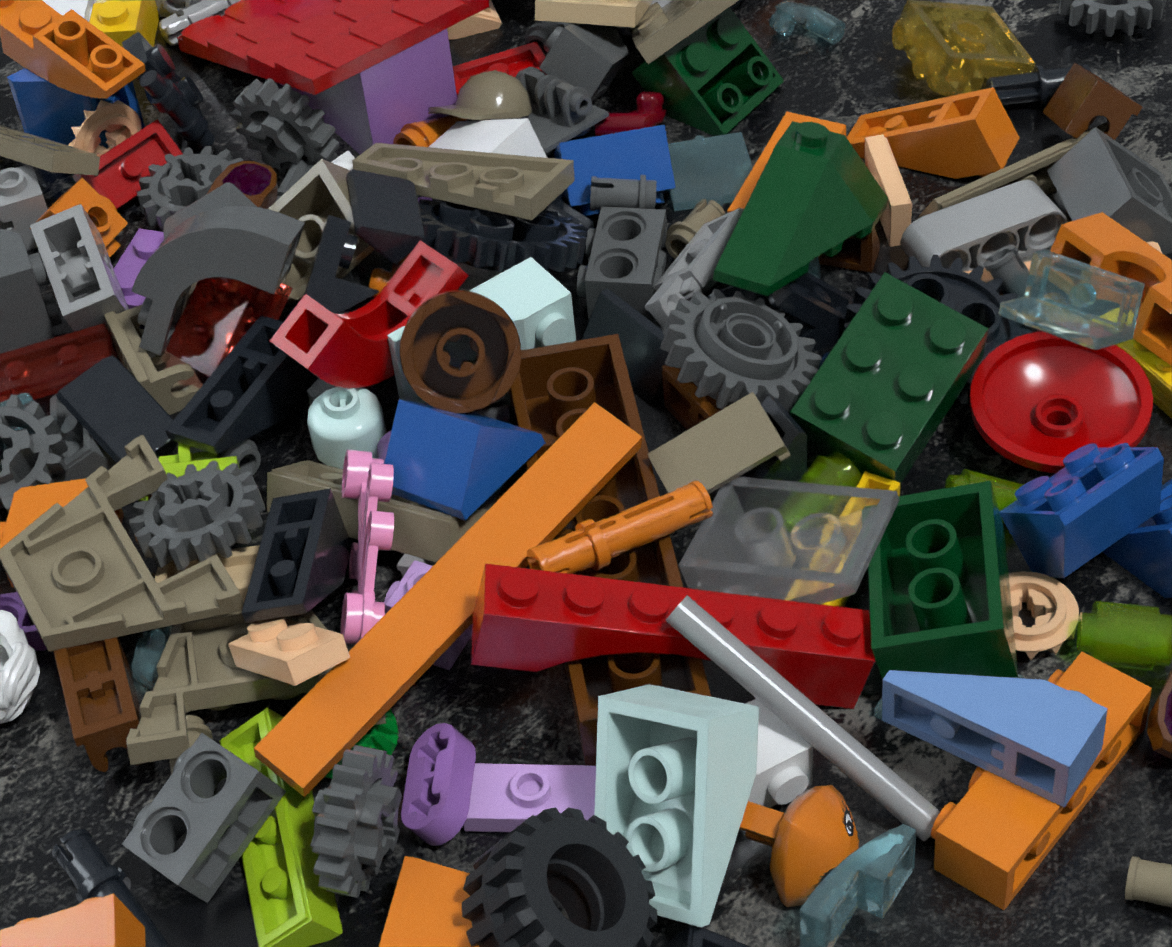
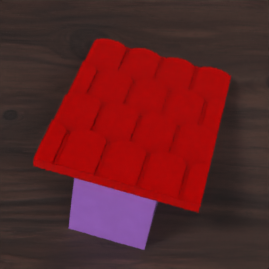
M240 0L229 6L222 16H210L189 25L181 32V36L177 37L182 52L264 79H273L274 82L281 84L283 87L286 83L291 85L293 91L309 97L308 105L313 110L322 109L325 113L322 117L324 122L334 126L335 133L355 151L362 154L375 143L393 144L395 135L401 132V128L405 124L449 116L448 114H428L429 107L454 105L457 100L447 28L490 6L489 0Z

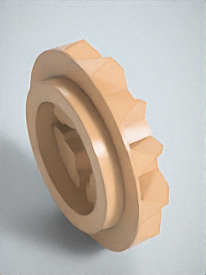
M101 100L96 111L84 110L85 120L81 126L71 127L76 138L68 145L95 153L100 157L142 129L140 118L131 107L119 100L113 104ZM103 130L107 131L105 136L108 148L99 145L101 143L99 135Z
M1026 571L1009 573L1016 651L1025 652L1030 660L1039 651L1044 650L1057 655L1064 641L1074 639L1079 619V608L1074 595L1064 584L1048 575ZM1022 602H1027L1028 610H1031L1033 618H1036L1035 625H1032V627L1022 625V620L1018 617L1019 611L1022 609Z

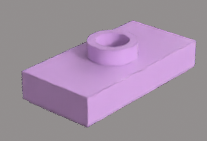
M475 763L469 812L463 825L464 831L511 832L530 816H536L545 809L555 807L560 813L568 807L579 809L582 811L585 820H588L595 812L596 766Z

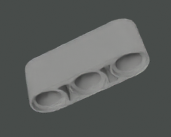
M1022 180L920 217L906 228L900 244L904 253L908 257L915 256L922 267H929L932 256L938 255L942 267L950 268L956 258H961L963 264L962 271L975 269L979 265L984 267L983 263L986 262V259L991 254L1008 245L1016 246L1021 259L1046 250L1053 245L1061 224L1067 223V217L1034 181Z

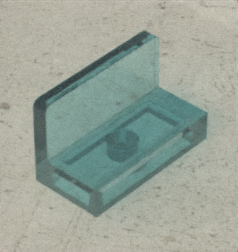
M1048 250L1033 252L1024 297L1001 302L998 315L1084 347L1098 350L1133 339L1145 283Z

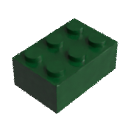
M884 272L790 411L792 418L807 434V449L858 479H861L866 471L900 482L901 484L983 359L989 329Z
M991 481L866 502L871 648L882 679L889 670L1018 677L1005 529Z

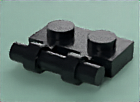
M139 31L123 41L124 49L145 64V72L138 76L137 79L145 89L147 99L158 112L167 113L171 117L174 129L185 141H193L201 150L206 146H211L215 141V136L207 128L208 121L202 115L199 106L204 99L192 79L188 76L181 79L174 71L175 65L165 49L160 44L152 47Z

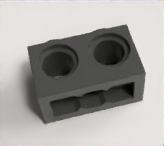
M601 206L597 227L589 228L587 231L586 259L589 261L588 265H580L577 276L578 298H586L588 321L600 292L607 288L654 323L655 318L644 306L655 294L656 289L653 286L665 271L668 256L665 245L667 239L666 209Z
M201 733L192 747L185 750L177 759L172 775L152 803L146 805L139 812L134 821L133 829L122 845L172 882L208 903L286 791L223 746ZM227 777L222 790L213 796L217 784ZM187 833L183 845L174 852L178 839Z

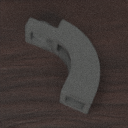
M238 205L213 208L198 213L178 225L168 234L143 265L131 292L146 297L138 316V323L145 326L139 347L158 355L162 354L179 330L191 285L200 280L212 277L231 278L275 294L290 272L305 222L269 209Z

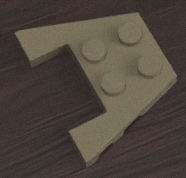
M144 435L135 438L124 447L127 455L112 468L107 470L101 466L87 477L85 481L88 487L67 505L62 507L58 503L54 504L0 549V561L49 652L228 614L243 609L244 603L241 594L217 554L159 583L155 582L114 512L157 491L161 484L168 479L163 466Z
M242 609L237 612L176 624L173 626L157 664L158 679L153 691L146 692L141 702V719L137 729H130L126 738L130 765L180 757L189 748L186 713L189 711L202 709L219 711L228 709L235 704L270 698L274 700H288L298 694L309 692L333 667L296 686L236 667L228 643L249 634L247 627L253 623H245ZM312 610L304 614L284 617L301 623H313L315 627L327 630ZM385 714L375 725L386 724Z

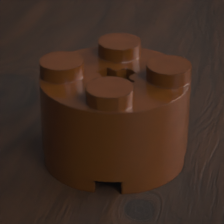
M452 290L436 294L415 309L404 327L400 342V361L404 375L416 394L423 401L437 409L453 413H466L485 408L508 392L520 369L521 343L512 319L502 307L482 294L467 290ZM461 334L471 337L469 346L473 351L477 352L476 357L473 361L463 359L459 367L449 364L450 353L443 349L444 344L447 340L457 342Z

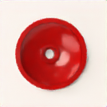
M1070 330L1037 331L1015 337L1003 343L989 353L981 362L973 376L970 389L972 420L988 445L1014 463L1048 473H1057L1065 468L1063 459L1071 452L1088 444L1096 443L1098 447H1113L1118 444L1128 443L1130 447H1136L1148 430L1153 409V394L1150 382L1141 366L1132 356L1105 339Z

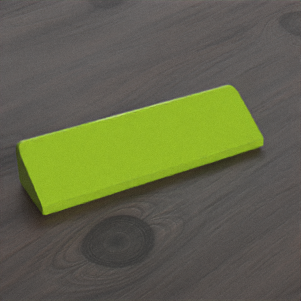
M268 707L219 740V742L225 749L286 791L241 855L258 947H308L330 941L340 936L343 930L335 894L326 891V889L319 888L320 875H315L313 870L319 855L313 853L310 847L314 836L315 815L312 812L314 805L312 790L303 797L255 757L254 747L284 718Z

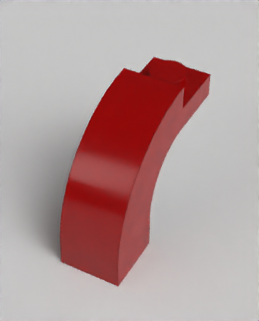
M419 241L383 290L365 306L353 312L335 314L305 294L271 338L270 342L318 378L333 386L360 388L382 382L395 375L387 335L406 325L415 309L430 297L442 292L458 290L469 275L457 264L422 241Z

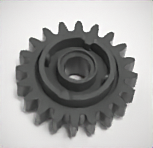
M719 289L713 290L710 299L698 291L693 293L690 301L681 298L675 310H671L662 331L664 337L660 344V349L669 352L665 361L666 366L681 368L677 380L680 383L693 382L697 386L695 396L698 398L710 396L716 400V405L719 409H723L727 405H731L754 392L760 403L768 395L776 397L790 414L793 405L796 404L817 373V368L822 358L820 355L812 352L816 344L814 339L799 337L803 325L801 323H789L784 318L786 311L771 309L765 305V301L762 298L756 301L745 299L739 291H736L733 297L726 298Z

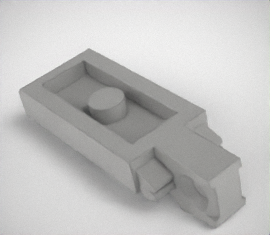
M738 208L703 224L653 286L656 292L644 307L647 311H650L661 325L662 330L671 310H675L681 298L690 301L694 292L698 291L704 294L717 282L713 280L714 270L744 208Z

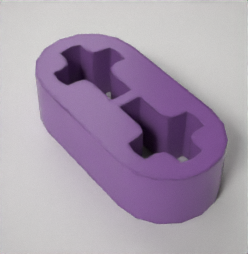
M447 723L436 724L430 727L414 744L409 758L401 809V820L405 827L425 843L432 846L442 845L451 840L466 822L476 759V751L472 742Z

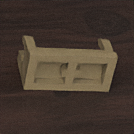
M142 305L118 314L115 311L104 314L116 355L122 365L169 415L182 411L203 384L200 383L176 335L162 354L158 355L139 347L144 329L139 328L141 324L138 323V316Z
M751 392L647 454L668 493L697 480L703 484L708 494L775 455L779 458L780 462L791 456L754 392Z

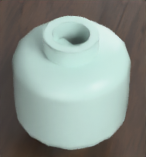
M334 387L315 398L308 409L307 424L313 449L322 463L327 466L343 469L346 450L372 452V457L378 459L377 444L381 437L387 433L382 406L375 394L362 387Z

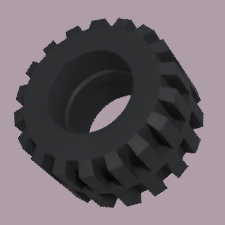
M555 807L545 809L536 816L532 815L483 853L472 865L475 870L466 877L463 890L470 897L462 902V917L472 922V928L466 932L471 947L478 945L479 947H650L654 936L649 929L657 924V909L649 904V900L656 895L652 881L645 880L641 872L646 866L639 854L633 857L626 848L629 841L619 831L614 835L607 830V822L595 815L585 820L581 810L569 807L562 813ZM550 893L562 904L569 920L557 908Z

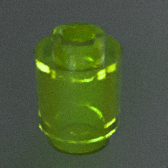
M1094 601L1091 613H1080L1077 628V650L1086 651L1088 655L1116 668L1153 671L1155 665L1170 666L1172 661V615L1160 614L1159 608L1153 606Z

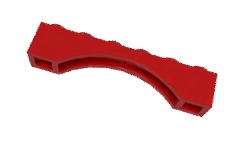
M486 563L473 612L471 665L538 672L564 662L599 655L636 652L677 654L712 661L665 621L688 595L814 704L854 709L873 667L875 657L871 648L869 610Z

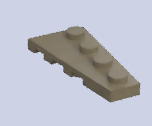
M375 143L352 160L354 170L410 180L415 184L417 195L533 220L575 181L574 160Z

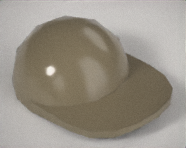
M496 70L471 76L460 89L454 105L428 108V114H448L472 120L521 118L532 113L528 91L519 79Z

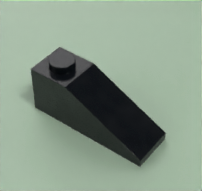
M260 315L167 427L165 432L168 439L218 454L288 418L295 412L307 397V390L318 377L270 342L284 322Z
M331 488L273 498L242 609L245 623L307 613L344 583L352 544Z

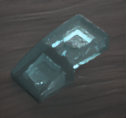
M902 824L879 835L845 858L824 878L800 909V947H833L857 908L863 909L881 919L884 918L915 867L916 829Z

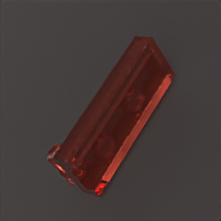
M104 323L1 353L0 407L6 406L11 394L17 395L20 401L25 403L58 393L60 389L102 359L111 355L117 358V354L112 347V338Z

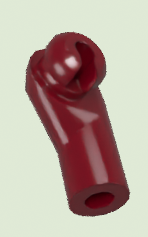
M641 92L636 98L637 110L630 113H609L607 118L595 124V136L657 126L663 122L666 110L662 109L664 102L662 94L660 92Z

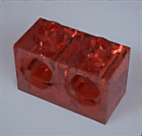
M212 277L197 282L182 316L175 325L176 329L165 351L210 377L260 315L276 320L279 319L293 287L282 282L275 294L231 278Z

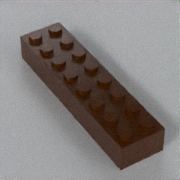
M613 334L521 350L520 369L513 385L509 389L515 426L540 433L545 441V444L523 464L525 472L594 402L642 436V445L638 452L553 540L575 531V526L582 521L592 519L597 522L660 496L652 464L647 455L649 452L619 335ZM670 534L612 558L609 566L595 571L592 568H588L574 573L576 575L683 587ZM636 652L599 655L564 662L585 766H596L598 696L651 684L711 697L703 662L699 658L677 654Z

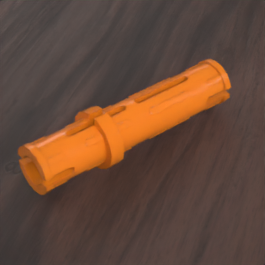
M694 480L672 492L633 506L609 518H604L597 522L587 519L578 523L575 526V531L551 542L529 548L527 550L529 567L535 570L574 574L588 568L598 571L609 566L612 558L624 552L653 542L686 526L711 518L713 512L710 509L713 506L710 496L703 484Z

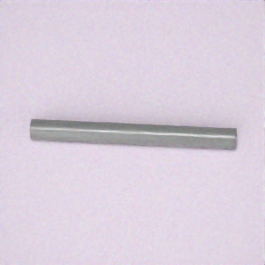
M686 595L665 621L923 842L931 836L933 824L940 811Z

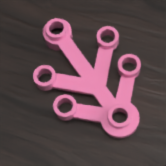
M346 450L341 489L342 498L358 499V543H352L349 558V579H356L358 581V590L345 593L340 633L343 634L345 643L356 645L385 615L384 602L375 601L376 564L378 550L390 551L394 532V513L377 511L378 501L390 502L394 477L393 465L384 464L383 459L373 458L372 452Z

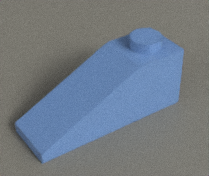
M889 670L883 678L882 721L1064 808L1102 750L1108 708L1093 702L1089 697L1078 691L1066 690L1046 680Z

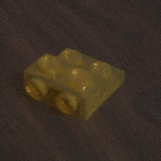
M907 0L899 20L896 21L892 29V44L897 50H905L907 57L912 61L914 76L917 79L926 80L930 89L945 96L980 90L985 78L1032 73L1036 64L991 6Z

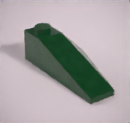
M792 121L775 145L717 263L713 275L714 281L769 296L808 272L809 262L822 254L832 257L842 250L844 240L851 236L862 239L873 231L887 207L888 197L845 135L831 132L819 123H798Z

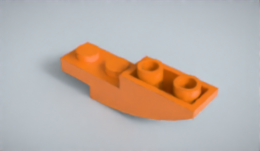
M0 0V38L3 53L32 73L60 88L83 96L107 99L145 72V64L72 9L61 15L42 0Z

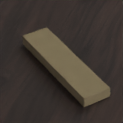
M0 125V156L49 172L98 175L100 157L97 154Z

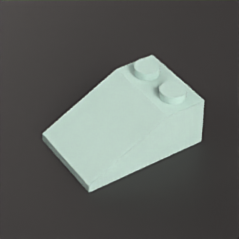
M532 257L469 290L490 298L505 310L517 329L521 350L576 341L571 292ZM404 325L387 335L399 399L426 403L411 388L402 370L400 342ZM461 334L457 342L446 341L443 349L450 353L449 364L459 367L463 359L474 360L477 352L473 351L469 346L471 337ZM508 390V392L505 394L506 404L511 405Z
M651 684L598 696L594 815L607 822V830L614 835L619 831L629 841L626 848L633 857L639 854L646 866L641 871L645 880L652 881L656 895L649 900V904L657 909L658 916L697 927H704L710 924L756 777L759 706Z

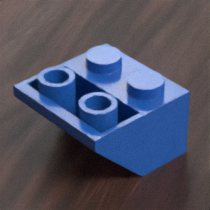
M26 68L7 77L25 133L68 145L76 138L71 127L81 126L85 120L84 110L96 111L101 100L112 104L119 100L128 105L138 114L142 129L145 127L133 80L107 99L83 96L65 90ZM103 130L99 135L101 139L99 145L108 148L105 136L107 131Z
M1092 443L1068 454L1063 459L1065 468L1050 478L1048 476L1038 477L1021 486L1015 492L1017 500L1001 510L1000 515L1030 570L1048 575L1049 577L1065 578L1159 513L1164 458L1158 447H1130L1128 443L1118 444L1113 447H1098L1096 443Z

